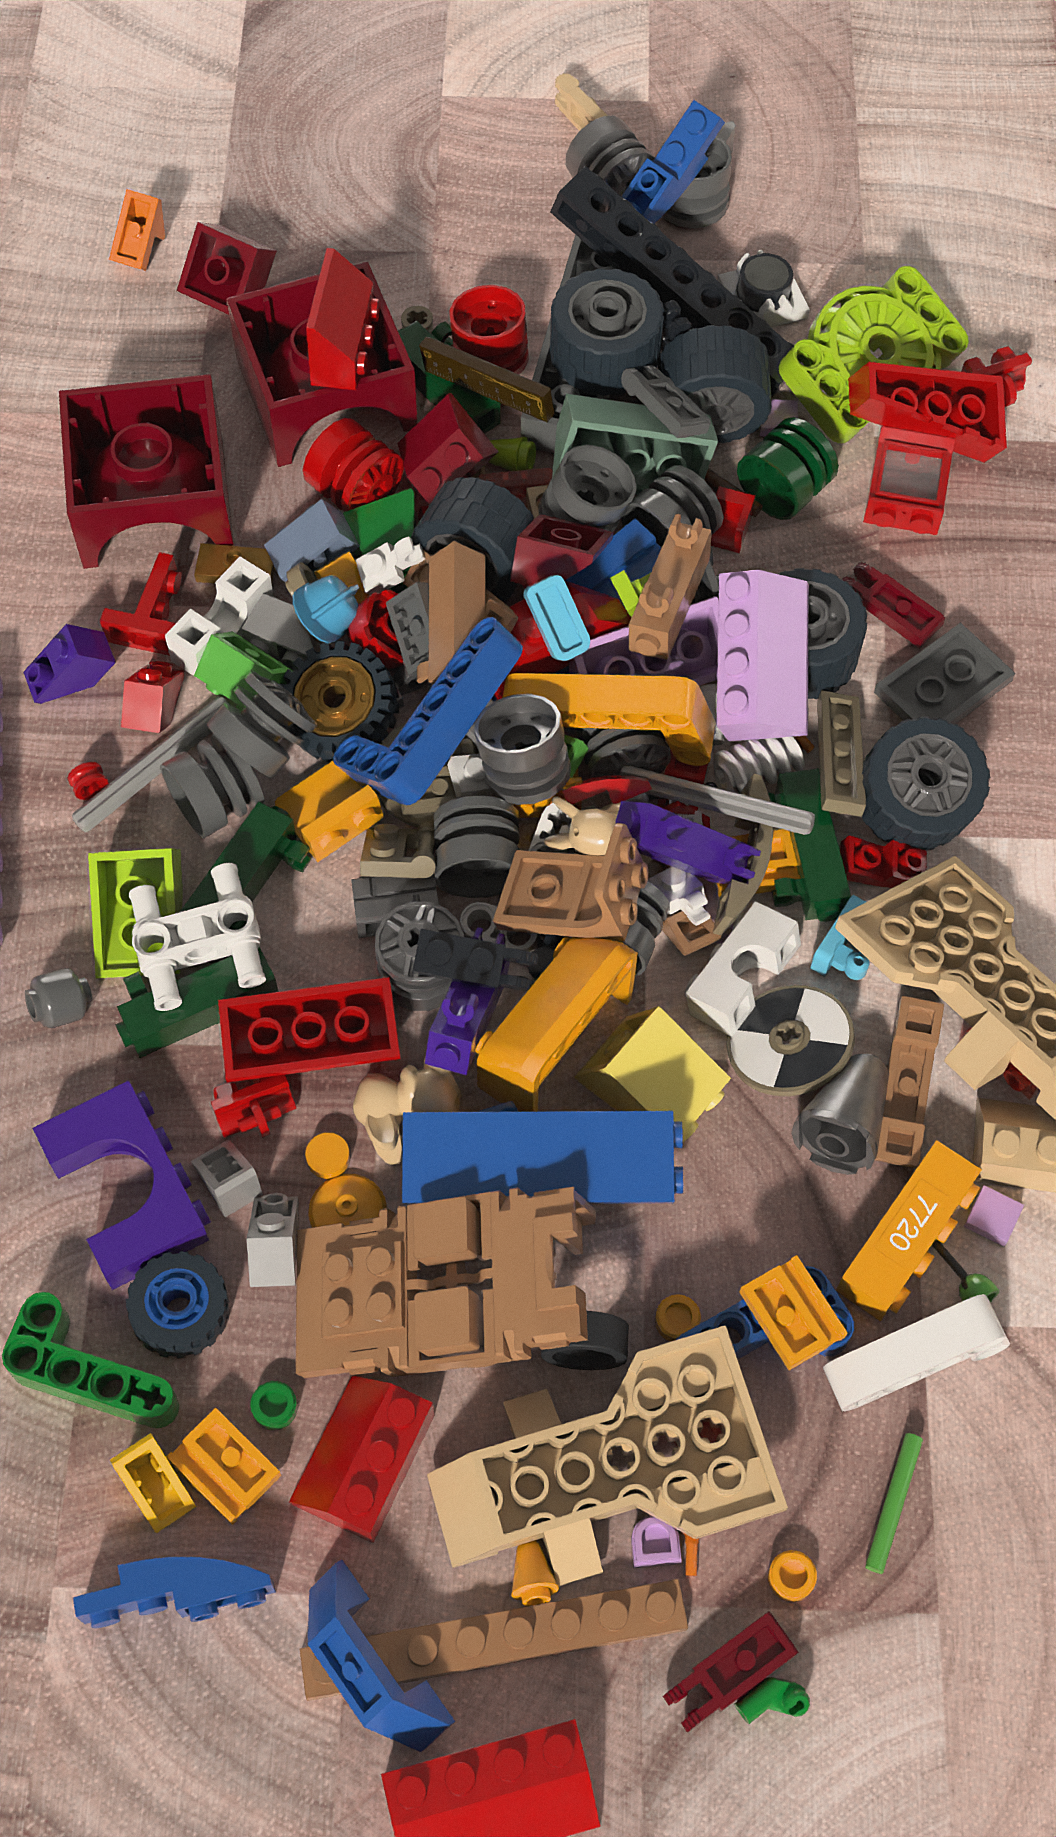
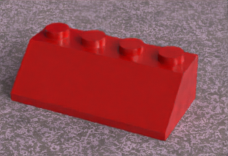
M390 977L218 1000L227 1083L401 1059Z
M575 1719L381 1774L395 1837H568L600 1827L590 1774Z

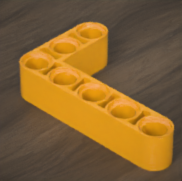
M514 673L506 677L502 698L516 694L543 696L556 705L561 714L563 727L661 730L674 757L679 762L692 766H703L710 762L716 722L699 685L691 679L677 676Z

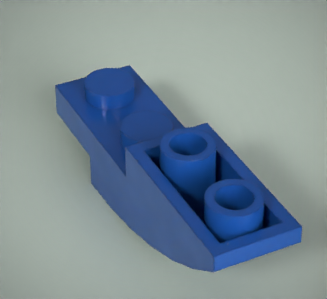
M693 100L653 162L648 158L645 160L622 195V198L628 200L640 214L655 224L687 189L708 160L704 153L725 124L722 118Z
M163 1557L117 1565L121 1585L73 1597L76 1617L82 1623H91V1628H102L120 1622V1615L138 1610L139 1615H150L164 1611L168 1608L167 1602L174 1600L176 1611L182 1618L190 1616L191 1622L203 1621L219 1615L218 1608L235 1603H237L238 1609L261 1605L266 1602L265 1595L276 1593L269 1574L245 1565L202 1557Z

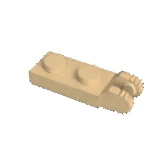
M563 73L555 78V88L559 90V93L555 95V105L559 107V110L579 131L591 121L608 116L592 97H588L579 88V81L574 76Z

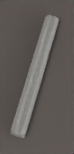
M222 696L215 698L72 814L75 824L82 831L89 832L161 773L160 765L183 751L188 752L212 731L207 726V723L223 703L228 705L230 703Z
M623 766L620 771V775L648 778L652 790L645 793L679 801L680 803L803 835L810 834L814 826L815 815L805 810L633 766Z

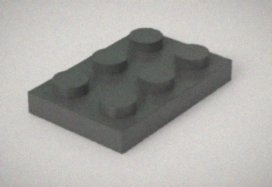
M960 622L877 683L874 693L903 721L928 716L934 719H946L947 722L955 725L1013 681L1015 672Z

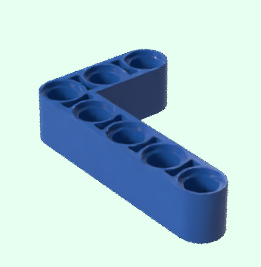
M487 617L481 620L469 633L389 748L353 735L345 739L338 746L333 757L334 764L362 787L369 784L373 791L381 796L403 805L414 804L425 794L522 654V644L494 617Z

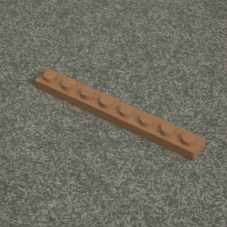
M679 1579L365 1637L396 1682L402 1684L687 1631L688 1623ZM310 1647L299 1648L306 1700L311 1701L342 1695Z

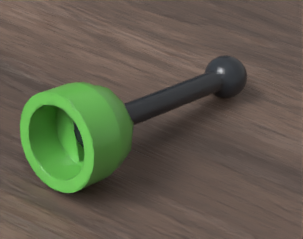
M937 1239L932 1245L933 1248L962 1280L959 1285V1296L962 1301L985 1294L991 1303L1000 1291L996 1285L985 1275L977 1273L967 1274L942 1243Z

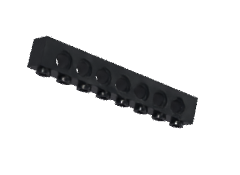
M587 166L582 168L558 192L550 213L614 269L638 275L640 279H644L651 284V287L659 294L660 301L663 304L667 301L675 300L680 306L681 317H686L692 326L691 329L711 325H724L748 331L749 334L758 337L760 342L766 346L767 354H769L771 398L781 389L785 381L779 373V364L794 347L792 343L787 342L770 327L767 321L758 317L737 295L732 294L715 279L712 273L703 269L683 248L671 241L660 231L657 225L648 221L628 200L622 198L606 184L602 177L593 173Z

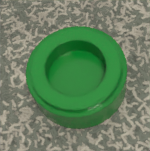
M269 1381L260 1385L255 1390L251 1398L250 1407L254 1419L261 1427L268 1430H280L292 1423L296 1417L298 1402L290 1386L280 1381Z

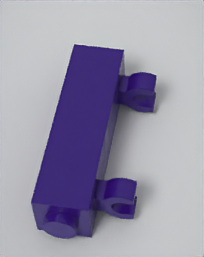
M621 801L615 824L622 823L627 825L632 838L637 842V849L640 854L710 882L729 884L732 879L743 882V878H754L755 872L746 869L749 856H760L761 851L656 805Z
M478 927L472 939L483 940V928ZM499 933L495 943L505 945V935ZM503 960L500 975H508L509 961ZM452 981L429 1030L425 1064L467 1075L476 1055V1046L485 1034L504 988L498 987L494 989Z

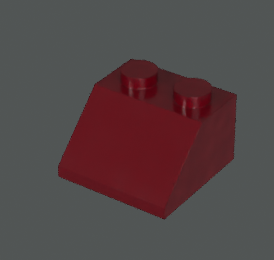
M197 222L176 291L229 315L226 298L261 290L266 286L277 250L221 225Z
M451 393L446 395L397 443L407 478L429 505L445 483L454 481L456 478L473 477L498 453V450Z
M539 514L517 536L511 582L522 584V587L526 589L553 575H559L565 581L592 564L612 541L614 532Z

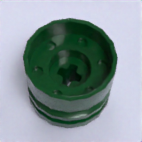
M792 417L782 420L763 438V441L753 447L738 462L737 475L744 492L755 495V500L763 504L761 511L779 520H790L812 500L813 496H816L837 476L839 464L831 443L822 432L809 422Z

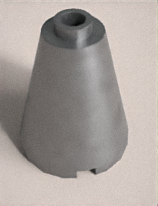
M856 1054L850 1057L844 1069L827 1083L797 1116L791 1131L794 1144L799 1150L802 1145L812 1153L809 1160L829 1171L846 1175L856 1174L858 1169L866 1167V1171L872 1167L878 1153L889 1080V1071L881 1059L872 1054Z

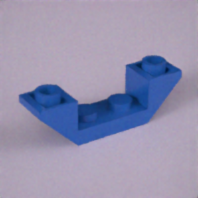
M340 1560L309 1589L308 1646L363 1727L422 1752L441 1736L455 1720L427 1680L407 1692H403L352 1618L370 1598L344 1561Z

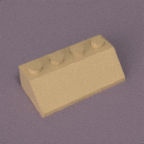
M977 1098L973 1164L982 1170L976 1182L1056 1193V1120L1041 1106Z

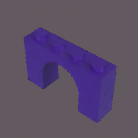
M129 1080L32 1128L58 1179L102 1157L114 1154L137 1157L147 1163L153 1170L154 1181L152 1191L142 1208L129 1218L86 1239L112 1290L134 1280L136 1272L140 1268L143 1269L149 1260L160 1258L163 1256L162 1254L171 1252V1254H177L180 1251L188 1252L209 1241L204 1226L211 1223L200 1199L191 1203L185 1191L192 1184L181 1162L174 1166L171 1164L166 1153L173 1150V1147L163 1127L161 1126L154 1130L148 1117L155 1114L145 1092L141 1091L136 1094Z

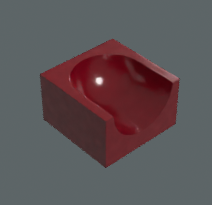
M368 261L355 264L354 266L373 282L374 298L380 299V313L378 322L371 323L374 326L372 348L365 349V352L368 354L367 371L365 375H359L356 390L312 386L310 383L306 326L320 274L226 298L236 359L278 467L292 464V455L298 440L312 425L324 417L344 409L363 406L385 409L399 419L404 432L410 431L417 424L415 370Z
M211 374L59 391L66 509L83 569L99 567V552L104 544L114 535L131 527L149 523H175L189 526L206 534L217 545L234 546L222 432Z

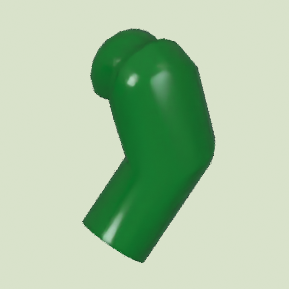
M768 1677L734 1703V1706L741 1717L750 1724L768 1709L800 1717L808 1711L810 1698L800 1684Z

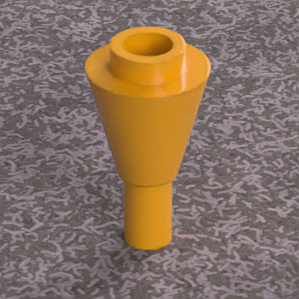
M537 1540L518 1545L516 1548L512 1598L522 1601L524 1606L548 1603L551 1600V1595L555 1594L559 1587L540 1544L537 1543Z

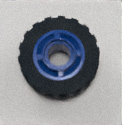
M180 1251L177 1254H171V1252L164 1253L160 1258L149 1260L143 1269L140 1268L136 1272L133 1283L130 1282L127 1290L129 1298L126 1299L128 1317L139 1342L142 1340L145 1348L151 1352L154 1350L160 1356L166 1358L176 1356L177 1359L186 1358L185 1356L191 1354L195 1356L202 1353V1350L207 1346L211 1347L216 1342L217 1336L222 1334L226 1327L225 1321L229 1318L230 1310L225 1282L222 1275L219 1276L217 1268L212 1263L206 1262L204 1257L198 1254L194 1256L184 1251ZM176 1298H185L190 1301L189 1305L182 1311L173 1312L167 1309L168 1304Z

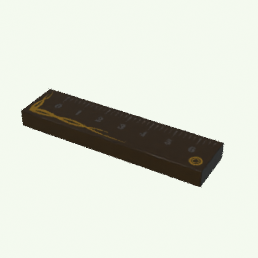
M425 337L420 343L419 347L426 372L546 423L554 415L550 387L433 338Z

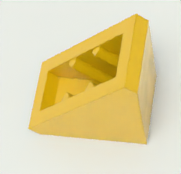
M151 1433L110 1459L111 1464L155 1533H158L196 1507Z

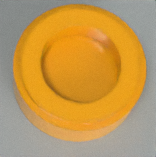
M335 1133L319 1134L306 1147L307 1165L310 1171L317 1177L331 1179L340 1176L349 1165L350 1153L348 1145L341 1136Z
M680 1294L671 1295L663 1299L658 1305L655 1315V1325L658 1332L663 1338L671 1342L701 1322V1313L698 1305L691 1298Z
M796 1550L784 1551L777 1555L768 1569V1583L771 1590L777 1597L789 1602H796L806 1598L815 1587L817 1581V1571L812 1560L806 1554Z

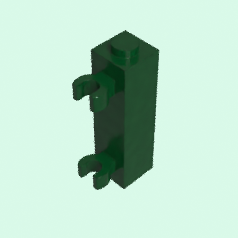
M418 321L404 329L398 330L415 370V387L434 406L451 393L484 434L501 424L500 405L502 403L425 371L419 347L425 337L433 338L453 347V340L449 337L452 335L451 326L446 321L438 324L431 334Z
M819 768L780 773L775 794L768 792L770 802L812 812L815 815V821L810 834L803 835L789 831L796 856L797 871L801 879L780 878L774 880L775 890L771 891L774 906L784 907L801 901L805 921L818 919L822 922L836 920L851 898V893L830 811L821 809Z
M258 801L180 912L219 901L211 870L220 864L233 863L237 865L243 895L247 896L252 902L281 860L285 861L293 869L304 872L311 862V857L307 856L310 848L296 841L294 821L289 813L280 807L272 806L270 808ZM236 921L229 929L239 930L246 925L247 921Z
M258 948V953L266 978L264 983L252 988L240 987L233 956H226L224 960L176 980L182 1004L168 1011H158L155 1009L152 991H147L139 972L124 977L123 981L131 1000L117 1006L122 1022L115 1024L125 1048L134 1045L139 1058H142L220 1023L218 1000L279 992L276 978L261 948Z

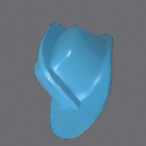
M329 575L298 588L293 594V606L301 623L310 634L322 642L333 643L346 634L350 623L357 614L358 602L354 595L360 587L358 584L347 587L341 579L334 575Z

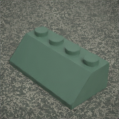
M566 394L556 428L552 479L568 451L574 447L592 445L611 451L629 466L635 477V495H638L644 489H648L649 484L671 466L688 468L704 480L718 439L710 415H707L711 423L706 434L676 438L645 405Z

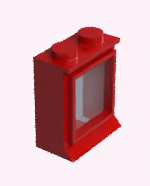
M881 426L863 522L875 524L879 527H892L919 534L937 535L944 514L955 438Z

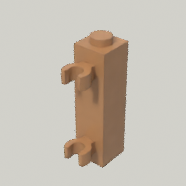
M675 514L671 522L668 535L648 581L642 589L639 602L629 622V651L668 660L710 560L711 530L702 528V521L697 518L693 526L680 522L681 515Z
M453 541L429 558V579L421 581L429 585V661L422 662L417 666V682L419 683L428 679L429 683L434 684L472 629L481 620L486 618L485 555L456 541Z

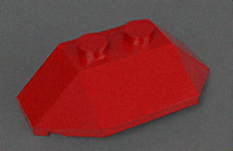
M565 580L590 639L629 626L631 616L618 598ZM524 599L510 606L509 608L518 617L511 634L522 644L523 650L520 658L508 675L514 673L553 674L569 666V660H556L550 655L526 600ZM506 678L494 694L497 700L503 696Z

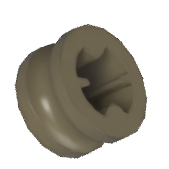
M419 305L411 306L402 313V329L418 321L420 324L424 323L422 326L430 334L433 331V315L426 307Z

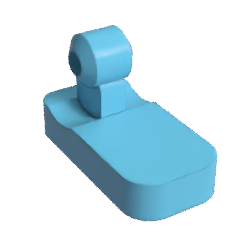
M553 575L527 587L524 590V598L550 655L556 660L567 661L587 651L590 646V636L564 579L559 575Z
M852 895L839 916L866 903V901ZM837 918L815 952L810 969L825 977L829 972L830 966H833L840 971H844L850 979L860 980L865 977L870 962L861 952H854V950L845 946L848 940L835 929Z

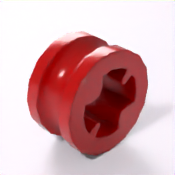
M97 762L80 764L72 769L67 777L70 786L73 787L76 798L79 800L91 799L109 784L107 777L103 775L101 765Z

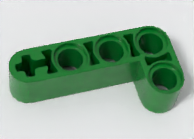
M39 1292L26 1299L2 1353L3 1365L19 1384L151 1428L166 1427L175 1420L179 1412V1401L172 1387L165 1379L63 1346L69 1331L70 1319L58 1298L49 1292ZM47 1310L56 1311L51 1323L45 1326L35 1325L36 1319L42 1312ZM30 1352L38 1354L33 1366L24 1370L17 1368L18 1361L23 1355ZM71 1366L80 1367V1373L73 1382L67 1384L60 1383V1375L66 1368ZM115 1379L123 1381V1388L116 1396L110 1398L102 1396L103 1388L109 1381ZM137 1390L142 1398L156 1401L159 1394H161L165 1402L163 1405L155 1404L151 1411L142 1398L136 1397Z

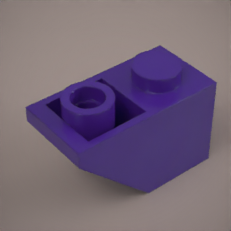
M65 624L23 673L34 703L42 704L94 687L116 662L104 632Z

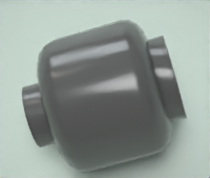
M61 968L35 976L30 983V989L25 990V1002L34 1022L40 1021L47 1028H56L83 1019L86 1013L87 1002L92 1001L91 989L86 978H78L74 971L69 968Z

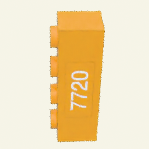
M936 1140L842 1276L836 1291L879 1321H882L889 1309L897 1314L911 1293L905 1287L911 1276L914 1274L921 1279L935 1258L934 1255L928 1252L935 1240L937 1239L941 1243H945L958 1221L952 1218L958 1206L960 1205L967 1210L980 1191L981 1187L974 1184L982 1169Z

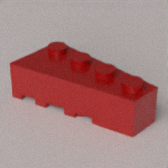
M868 362L848 378L850 415L885 427L955 438L953 452L983 463L1007 448L1003 376Z

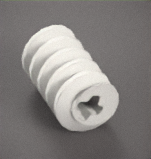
M794 737L745 740L742 746L737 744L731 746L728 751H718L714 756L713 765L719 789L734 792L733 788L736 787L737 791L741 794L753 773L764 776L769 784H774L777 781L776 770L779 774L791 772L790 765H792L795 771H802L805 767V761Z

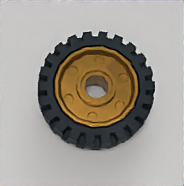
M336 641L335 647H332L329 643L320 644L321 651L316 652L312 647L305 652L308 656L306 660L303 661L298 657L293 662L296 667L294 672L287 669L284 674L287 684L280 683L282 687L304 705L309 716L317 723V727L312 733L306 732L296 724L293 725V728L304 739L300 747L316 759L321 757L325 762L333 761L334 753L338 746L345 739L353 735L375 743L379 739L384 740L389 735L388 727L394 729L397 720L394 713H399L400 705L397 701L399 694L388 669L373 652L367 648L364 650L359 644L352 642L348 646L344 641ZM345 697L344 702L340 706L332 708L335 700Z

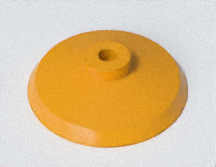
M341 1174L326 1180L316 1189L309 1203V1222L312 1228L339 1223L347 1226L350 1225V1221L378 1218L379 1210L387 1208V1203L383 1192L372 1180L358 1174Z

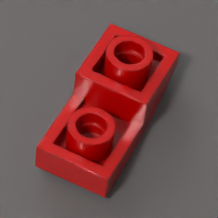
M851 835L840 841V854L847 880L867 885L894 888L927 870V851L913 848L910 845L899 843L895 840L890 841L885 846H881Z

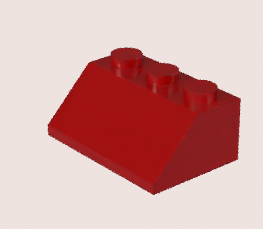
M326 248L306 326L310 383L312 386L356 390L359 375H365L367 371L368 354L365 352V349L372 348L374 326L371 323L378 322L380 299L374 298L373 282L334 248Z
M352 1375L289 1503L374 1543L435 1416L433 1402L392 1383Z

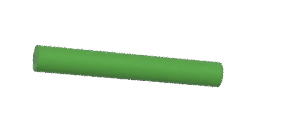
M906 1433L866 1561L865 1568L875 1573H884L923 1439L915 1434Z

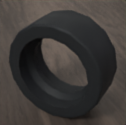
M586 1311L588 1340L571 1342L566 1347L541 1350V1358L558 1367L590 1371L617 1368L627 1362L629 1324L624 1319L612 1314Z

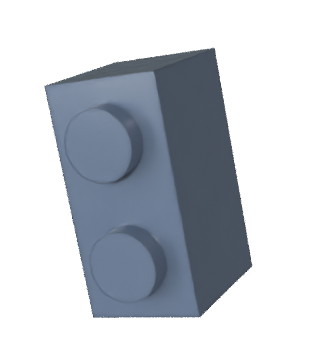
M323 499L308 507L302 515L287 527L279 530L272 539L264 544L280 579L285 582L288 581L286 572L299 562L307 565L314 573L343 553H352L360 547L343 513Z

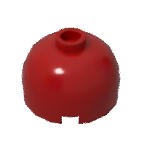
M384 590L381 593L374 592L358 604L357 614L350 623L347 632L350 644L351 642L359 644L364 650L367 648L373 652L388 670H396L405 665L386 606L387 601L398 595V593L392 590Z

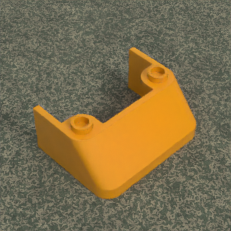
M565 936L554 950L553 961L494 1033L491 1030L487 1031L478 1042L475 1052L479 1054L477 1058V1086L501 1104L513 1101L518 1112H538L540 1084L610 996H614L626 1005L632 1000L638 953L622 942L600 938H570Z

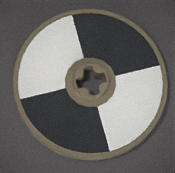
M806 985L782 986L758 995L754 998V1009L733 1037L727 1035V1053L737 1076L751 1088L773 1096L801 1095L826 1085L847 1065L855 1044L853 1022L842 1002L829 992ZM791 1035L797 1036L798 1039H792L790 1044H784L783 1041H789Z

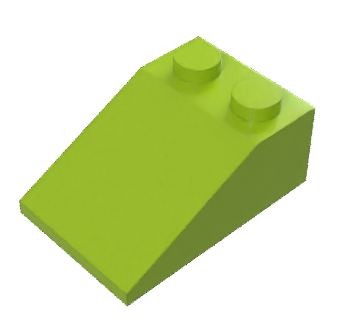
M165 848L88 853L95 978L127 977L136 972H139L140 976H144L140 971L137 953L132 945V930L136 921L129 892L138 886H154L161 917L179 913L183 905L181 849ZM154 943L146 952H156L163 947L164 943ZM180 969L175 970L174 973L180 974Z

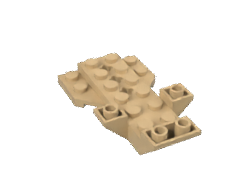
M953 856L838 917L835 929L893 983L933 990L972 1026V1029L949 1052L944 1060L974 1090L978 1089L1004 1073L1010 1062L1041 1090L1036 1102L1056 1120V983L1046 977L1016 950L1015 937L1012 936L1014 907L959 858Z
M726 1325L637 1352L607 1411L561 1424L548 1389L504 1401L503 1405L513 1435L512 1440L470 1452L427 1474L452 1568L497 1555L498 1551L543 1538L558 1587L603 1573L591 1522L639 1508L688 1536L698 1539L781 1513L788 1509ZM703 1422H709L712 1428L721 1429L722 1434L717 1436L716 1443H710L707 1438H700L698 1432L702 1431ZM665 1435L668 1442L675 1441L678 1445V1448H673L671 1457H665L662 1452H655L653 1446H656L658 1443V1436ZM620 1449L623 1456H632L633 1462H628V1470L620 1471L617 1466L609 1465L607 1460L613 1458V1450Z

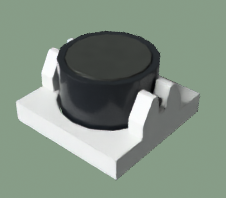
M758 250L754 256L746 253L737 263V270L718 274V282L732 294L738 295L742 302L758 317L767 321L770 327L809 317L810 309L793 277L792 267L784 258L778 255L764 253L762 250Z

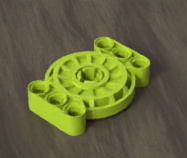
M903 266L882 287L859 286L849 288L835 295L816 315L809 329L808 339L798 341L780 361L779 373L824 433L836 443H846L870 422L850 415L848 378L868 362L941 370L948 367L965 351L969 340L964 328L916 268ZM841 303V308L834 307ZM877 349H880L883 354L876 358L871 351L875 352Z

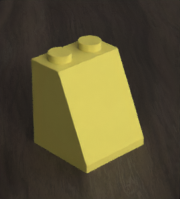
M660 1006L627 1016L574 1076L579 1083L616 1111H673V1121H682L683 1142L698 1128L699 1124L696 1120L703 1111L711 1110L721 1101L725 1094L722 1089L731 1079Z

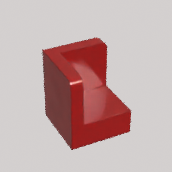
M719 486L716 497L722 508L723 522L722 526L711 535V546L740 553L752 519L755 495Z

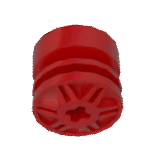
M482 285L460 294L453 301L449 310L453 347L516 374L522 373L529 361L525 303L518 293L503 286Z
M343 418L333 422L313 442L305 457L302 470L304 480L325 498H331V501L340 510L346 512L393 495L401 481L404 466L403 459L394 450L389 449L382 441L375 440V437L354 419Z

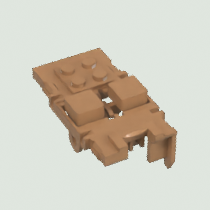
M517 1187L509 1189V1196H505L498 1190L398 1206L397 1214L389 1208L380 1209L378 1218L350 1221V1225L347 1226L339 1223L297 1230L296 1374L304 1378L348 1372L351 1375L377 1372L380 1368L384 1374L390 1377L459 1368H480L492 1366L496 1363L531 1359V1348L540 1347L541 1350L569 1346L571 1342L588 1340L586 1293L576 1285L555 1288L557 1276L556 1272H554V1257L556 1253L553 1248V1240H557L574 1255L583 1254L582 1226L595 1224L596 1209L579 1195L574 1187L534 1192V1196L531 1197ZM478 1258L484 1262L492 1259V1268L482 1269L476 1274H467L465 1261ZM420 1262L426 1266L446 1264V1276L438 1277L434 1280L417 1279V1270H421ZM492 1278L493 1289L483 1290V1301L479 1299L478 1294L467 1287V1284H479L485 1279ZM417 1289H421V1290H434V1291H427V1292L417 1293ZM422 1353L428 1357L440 1356L442 1358L422 1360Z

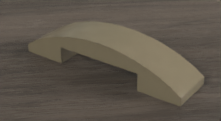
M753 773L741 794L770 802L762 776ZM736 817L734 827L749 831L747 844L759 849L761 853L760 856L752 855L748 859L746 869L755 872L754 878H743V882L732 879L720 896L713 928L714 934H723L739 917L758 890L771 855L773 842L772 826Z

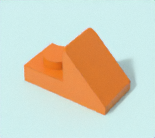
M126 189L109 260L146 271L154 238L165 239L162 201L159 198Z

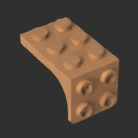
M622 823L614 825L604 856L516 850L493 918L497 929L625 941L629 926L633 925L637 918V899L640 889L645 888L648 881V866L643 862L637 849V842L632 838L627 825Z

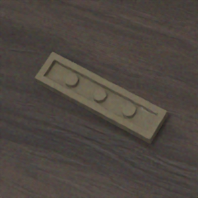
M821 690L817 700L821 809L862 817L866 807V795L862 782L864 779L862 774L863 748L859 697Z

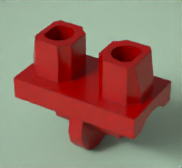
M1009 346L997 349L992 354L990 361L992 365L985 367L978 357L968 359L963 363L961 372L1003 376L1005 407L1015 404L1017 392L1024 389L1026 368L1031 365L1032 359L1028 353L1017 356Z
M285 1075L252 1079L253 1085L240 1090L237 1089L235 1083L230 1082L214 1088L215 1100L210 1101L224 1138L258 1127L262 1138L271 1135L267 1122L297 1109Z

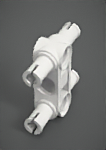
M224 863L211 870L218 902L164 917L160 915L154 886L143 885L130 890L129 898L132 902L136 921L132 930V945L137 953L140 971L149 978L156 1010L168 1011L182 1004L175 978V970L226 956H233L240 987L252 988L266 981L258 953L261 943L260 928L256 920L252 901L243 895L236 864ZM236 921H247L246 925L239 930L229 929ZM164 943L160 950L153 953L146 952L152 944Z

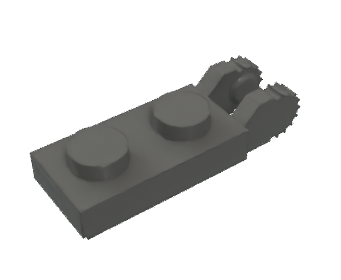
M654 365L644 366L641 373L635 368L623 370L621 383L623 384L622 387L625 388L624 390H627L630 396L636 395L676 438H687L708 432L711 423L710 418L680 388L675 387L669 377H666Z

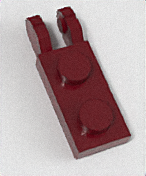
M859 562L853 569L854 576L863 585L848 576L841 579L844 582H848L853 587L852 589L860 595L863 600V606L868 612L919 649L944 624L946 617L888 574L885 573L883 575L874 567L866 564V562Z
M768 1611L693 1667L691 1670L692 1674L662 1697L669 1706L673 1703L677 1704L688 1695L689 1691L699 1683L711 1700L700 1708H695L685 1716V1720L681 1724L686 1732H689L717 1710L721 1713L796 1656L799 1651L772 1613Z

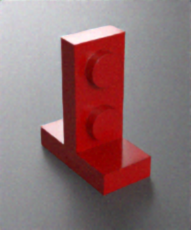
M158 553L135 614L104 608L100 624L108 643L170 656L165 634L176 623L167 621L170 610L169 602L172 594L176 595L181 585V572L177 571L174 555Z

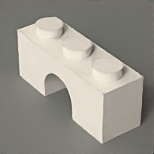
M239 557L215 582L217 594L210 610L204 616H201L192 609H189L165 634L171 662L193 676L211 634L233 631L243 637L241 628L262 594L274 597L270 575L242 557Z
M755 901L746 914L742 913L736 919L732 932L723 944L719 943L713 949L709 963L702 972L695 974L688 982L685 995L690 1015L733 1037L755 1007L751 983L739 978V976L751 968H764L779 975L801 946L798 922Z

